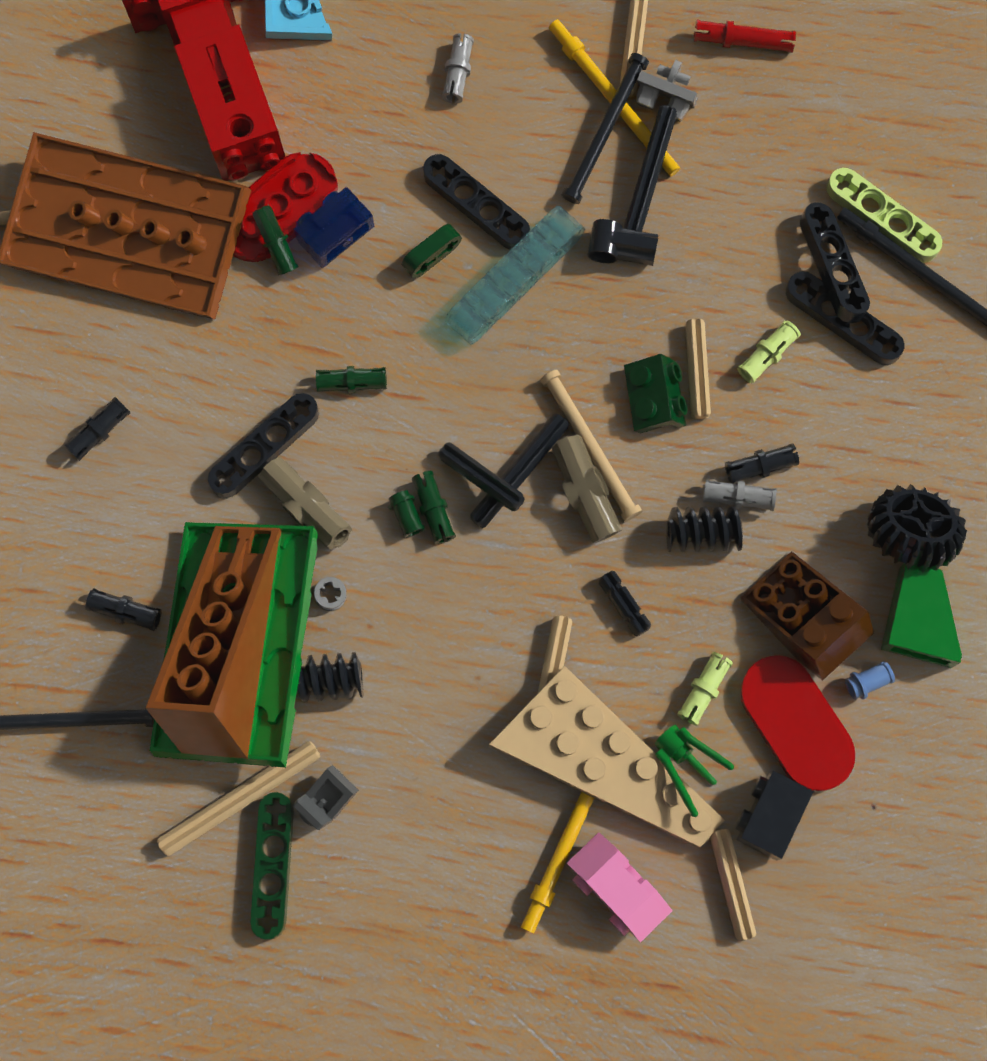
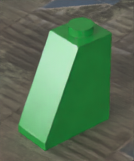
M905 563L899 568L881 650L948 668H953L961 663L962 653L943 570L938 569L935 571L927 567L922 572L917 566H912L908 570Z

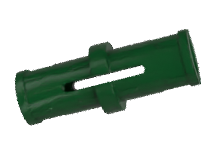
M347 366V369L316 370L317 392L340 390L348 391L350 394L356 393V390L387 389L386 367L355 369V366Z
M425 471L423 475L427 484L426 487L420 474L413 476L411 480L415 485L422 504L419 508L421 515L427 518L434 544H443L445 542L440 531L441 528H443L448 541L454 539L456 535L453 532L445 510L448 508L445 499H441L434 479L433 471Z

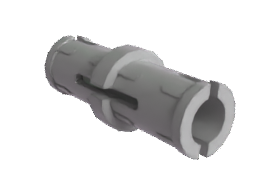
M461 33L453 36L450 59L445 64L447 76L442 98L449 103H452L453 95L455 96V103L463 101L466 77L471 72L469 60L474 38L465 33L463 42L460 41Z
M706 479L703 502L734 505L740 510L743 506L774 511L777 488L745 485L744 481H738L737 484Z

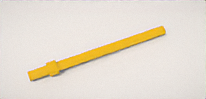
M558 19L553 21L549 25V30L563 45L562 51L571 61H576L603 96L611 103L617 91L587 55L585 52L586 47L577 36L573 37ZM626 102L620 116L647 148L651 131ZM666 151L662 168L672 177L681 168Z
M583 792L580 793L540 884H535L530 895L532 902L520 928L534 934L545 908H550L556 895L553 890L593 803L594 797Z

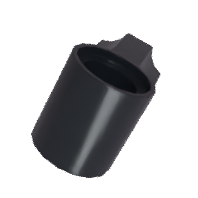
M599 219L593 222L587 256L599 263L609 264L622 260L653 266L659 235L623 229V226L616 221Z

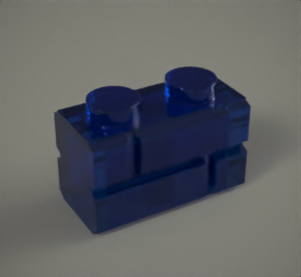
M345 187L339 193L333 191L328 194L322 202L323 206L313 214L312 212H307L302 215L296 223L297 227L294 228L299 244L321 268L326 267L375 227L371 212L348 187Z

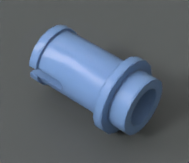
M883 661L861 673H850V678L845 680V684L853 699L859 697L866 699L868 693L887 684L894 683L895 676L890 665Z

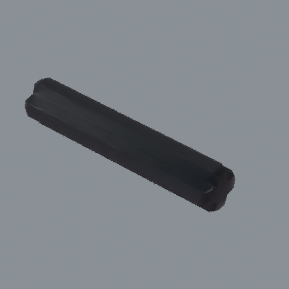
M447 442L439 450L438 456L441 461L509 510L517 511L523 505L525 498L520 491L454 444Z

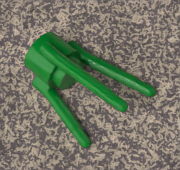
M673 725L656 740L655 746L659 751L655 756L664 765L691 816L697 817L698 811L671 761L674 760L677 764H680L686 760L711 785H716V779L691 754L694 749L690 744L728 770H733L734 765L692 736L685 727L679 729L677 725Z

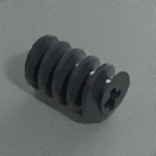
M735 506L729 507L725 515L721 507H715L712 515H710L707 507H700L696 516L694 509L687 507L682 517L679 508L673 507L670 511L666 528L668 552H671L674 542H678L681 552H685L688 542H692L695 552L700 551L702 542L707 543L709 551H714L717 541L721 542L723 551H728L731 541H735L737 550L741 551L743 546V527L737 508Z
M352 652L349 663H345L342 654L337 653L334 664L330 663L327 654H323L320 665H316L313 656L308 655L306 665L301 666L297 692L303 702H308L311 691H313L316 700L322 701L326 690H328L332 700H337L340 689L343 690L347 699H351L355 688H357L360 697L363 698L362 665L356 652Z

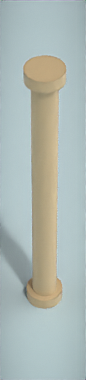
M558 370L547 373L540 379L542 385L549 388L576 435L578 434L582 437L592 462L601 473L607 487L623 512L621 514L624 522L635 518L642 513L641 507L633 503L561 383V374Z

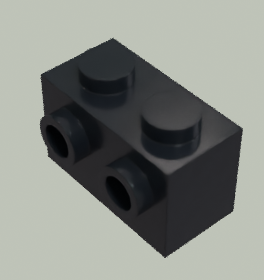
M775 771L768 773L766 778L760 775L751 792V796L756 798L750 811L744 809L736 823L735 829L740 831L736 840L776 861L782 859L814 791Z

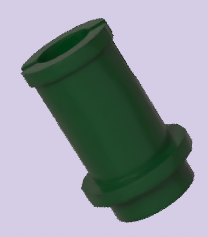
M408 490L398 492L389 497L391 504L388 506L389 510H394L404 538L412 537L425 530V526L422 524L413 503L415 497L410 495Z

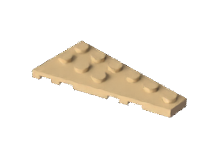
M565 666L488 745L499 752L501 751L518 759V761L551 775L552 778L604 803L606 802L632 817H637L696 848H700L725 821L680 777L698 811V816L692 817L664 765L655 756L656 753Z

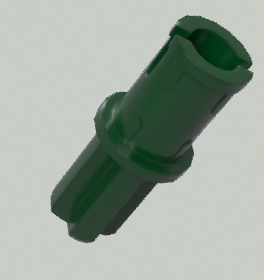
M268 205L255 210L253 217L265 242L262 246L263 248L267 247L278 270V275H283L298 268L299 266L286 241L288 235L283 234L272 208Z

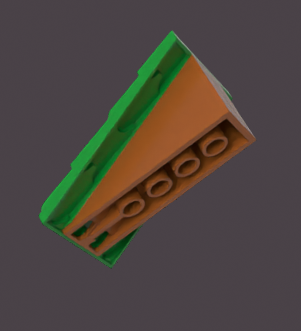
M185 522L164 660L146 705V709L154 718L149 750L154 757L258 766L269 765L271 767L286 768L296 713L294 705L302 666L301 652L312 596L310 589L318 549V533L314 526Z

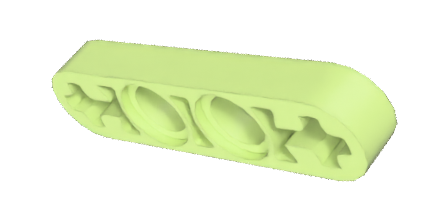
M840 168L832 173L827 183V193L832 200L843 208L846 207L865 222L868 220L880 227L879 232L922 263L930 262L936 258L942 248V238L936 230L849 168ZM844 180L849 183L848 188L845 187L843 190L837 188L838 183H842ZM857 190H861L856 201L852 200V197L854 194H856ZM866 198H872L878 202L879 210L868 212L862 207L861 201ZM893 218L902 219L906 223V230L901 233L893 231L889 226V220ZM914 229L915 231H917L915 236H913L912 239L908 241L907 238L909 237L912 230ZM927 240L931 243L930 247L925 249V251L919 248L920 244Z

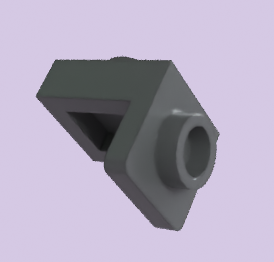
M332 765L323 772L305 795L295 801L293 807L299 812L300 817L305 823L320 830L339 815L359 790Z

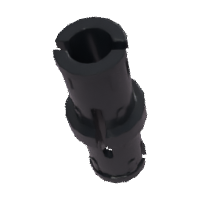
M114 397L93 418L89 417L85 421L87 424L64 446L80 461L102 439L105 441L109 438L108 433L131 412Z
M791 443L766 452L761 449L755 451L752 456L725 462L726 474L731 475V477H728L729 482L734 484L759 475L761 478L770 476V472L799 465L798 452L793 453L796 450L795 445Z
M95 588L89 592L85 604L87 611L112 617L115 619V622L120 624L128 622L151 631L157 629L162 615L161 609L134 602L130 596L123 595L118 597Z

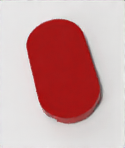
M292 153L281 159L280 163L274 165L248 188L251 189L248 204H246V211L233 256L247 262H259L271 257L267 247L263 248L262 246L265 242L253 217V212L263 206L269 205L272 208L283 234L288 235V238H286L287 243L292 241L328 210L333 204L338 191L337 178L332 165L318 154Z
M781 655L768 656L755 662L744 676L741 702L746 713L787 776L791 780L815 791H827L842 784L851 774L855 764L854 743L808 671L796 660Z

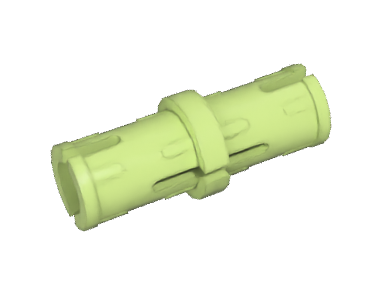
M784 320L774 333L766 340L762 339L756 345L757 349L742 365L738 366L739 374L747 382L754 383L771 364H777L781 360V354L800 337L799 329L790 321Z
M712 652L700 677L695 678L691 683L693 689L681 710L677 713L683 720L689 717L687 722L698 726L711 699L717 698L719 694L717 689L733 664L726 657L718 666L723 655L717 652Z

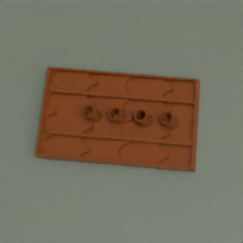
M33 132L0 246V264L59 281L215 320L251 189L244 185Z

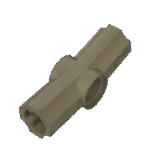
M577 434L566 436L556 441L552 450L565 479L562 483L564 492L572 507L578 510L592 542L597 543L622 531L614 509L607 498L609 491L605 480L599 470L593 466L582 437Z
M280 456L271 460L263 467L258 478L283 503V508L300 526H314L318 533L317 538L330 551L341 547L348 540L352 528L329 506L328 500L311 482H305Z

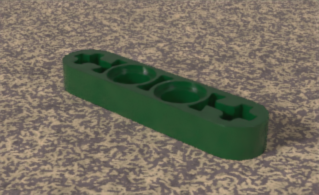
M278 792L269 793L264 796L260 801L258 809L250 923L253 933L265 940L275 939L280 936L285 930L287 921L294 807L286 795ZM275 799H279L280 805L286 807V812L280 813L278 816V825H286L285 832L274 829L264 831L265 824L273 826V814L267 812V806H273ZM278 836L284 843V849L279 856L271 858L265 854L263 846L269 837ZM274 873L281 880V888L278 893L269 896L262 891L261 881L267 874ZM260 899L270 902L281 900L280 908L272 906L271 915L272 918L278 919V926L271 927L269 934L265 933V927L259 926V919L265 918L267 915V906L259 907Z

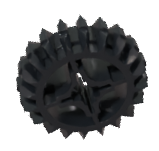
M911 484L907 489L897 485L894 490L886 489L884 494L878 496L877 500L874 501L867 518V526H869L868 536L873 538L874 547L882 548V556L890 555L894 558V564L900 561L906 564L908 570L912 566H917L922 572L927 567L937 571L940 566H948L960 554L966 539L967 530L964 526L966 520L959 516L960 509L950 507V499L943 500L939 498V492L935 494L929 493L925 487L921 490H916Z

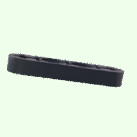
M435 154L427 158L423 167L425 182L505 248L517 251L527 246L530 239V226L521 215L449 157ZM434 167L438 170L444 167L445 176L451 180L449 186L447 185V179L443 175L437 174L435 177L433 176ZM461 185H468L474 192L468 199H460L454 193L456 188ZM488 205L496 207L499 211L498 216L492 220L482 218L480 211L483 207ZM505 217H507V218H506V226H504V225L502 224L503 221H504V219H505ZM507 227L513 231H516L518 228L521 229V238L518 236L509 238Z
M819 202L811 203L806 207L800 218V227L835 313L841 320L847 323L859 322L870 306L866 289L833 211L826 204ZM827 242L832 244L836 249V253L825 252L820 243ZM832 272H843L848 277V281L840 282L836 280Z
M804 271L797 272L791 276L786 287V296L793 305L881 365L894 364L900 358L905 349V343L896 331L866 312L860 321L867 325L868 333L863 336L853 334L850 330V323L841 320L837 315L828 316L822 311L821 304L825 301H830L822 280ZM803 283L809 286L807 292H803L801 295L796 292L798 286H801ZM817 292L821 293V295L819 296L814 306L813 304H811V301L813 297L815 298ZM876 331L879 334L873 341V343L870 345L867 342L871 339L872 335ZM887 342L892 343V351H889L887 354L881 351L883 345Z
M305 393L292 396L217 463L208 475V483L213 492L222 498L233 497L260 474L263 467L281 455L312 427L319 417V408L315 399ZM299 404L302 407L310 405L308 407L310 414L307 417L300 414L293 420L295 426H297L293 430L289 422L283 417L288 415L291 421L297 415L296 407ZM279 425L286 428L287 434L282 441L272 442L268 439V431L273 426ZM248 449H257L261 453V457L257 464L248 466L242 463L243 453ZM236 461L240 470L245 474L241 477L238 471H236L230 477L231 486L228 488L225 485L217 487L220 484L218 477L221 474L226 477L230 476L235 471L231 464Z

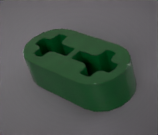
M451 224L443 225L412 249L404 257L401 265L413 278H418L454 251L460 244L462 237Z

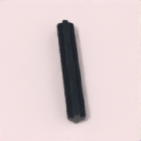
M666 105L659 107L624 223V229L641 232L643 230L677 116V111L673 107Z
M554 414L502 475L501 479L515 489H518L555 445L556 441L565 433L569 423L559 414ZM487 494L471 512L470 519L477 526L485 528L504 505Z

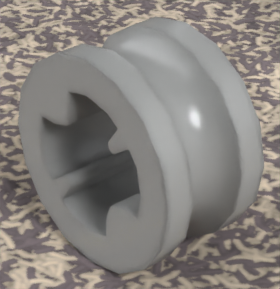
M335 577L321 579L314 589L316 603L326 611L339 609L346 600L345 585ZM333 585L335 591L340 590V597L335 596L336 602L328 603L326 597H320L321 591L326 592L325 586Z

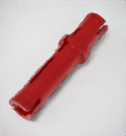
M697 19L695 28L697 30H706L708 33L694 31V42L720 43L725 48L737 45L793 53L795 44L781 42V40L796 41V31L793 30L785 31L734 25V21H726V24Z

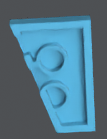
M265 0L266 38L332 40V31L329 24L325 21L319 0Z

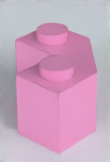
M598 832L567 862L568 866L576 874L572 881L586 896L593 892L613 914L609 921L623 936L630 932L641 943L673 910L658 891L646 879L644 880L628 863L629 860Z

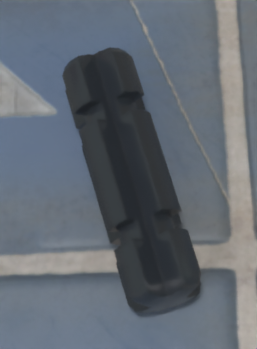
M610 571L599 579V585L605 593L610 594L609 599L623 620H628V627L634 636H640L650 629L651 623L645 614H640L641 608L626 586H621L622 581L617 573Z

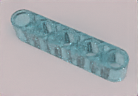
M560 205L553 208L455 304L447 314L445 322L470 345L476 343L579 241L585 231V227Z

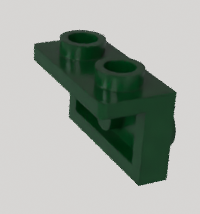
M658 354L624 365L635 432L641 434L668 425H674L678 428L686 426L685 415H687L688 409L680 390L679 382L682 381L681 369L675 360L663 354Z

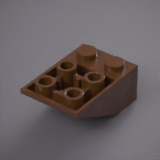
M792 551L740 597L741 601L788 651L822 681L874 634L868 611Z

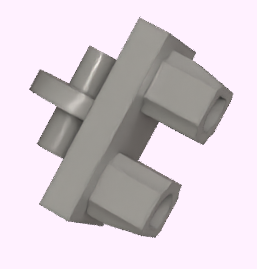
M675 60L672 68L659 65L656 74L666 77L667 81L641 71L637 79L640 87L636 103L653 110L659 94L671 98L668 106L676 109V120L681 122L690 106L694 108L698 100L696 92L675 84L678 82L688 86L691 76L680 72L683 62Z

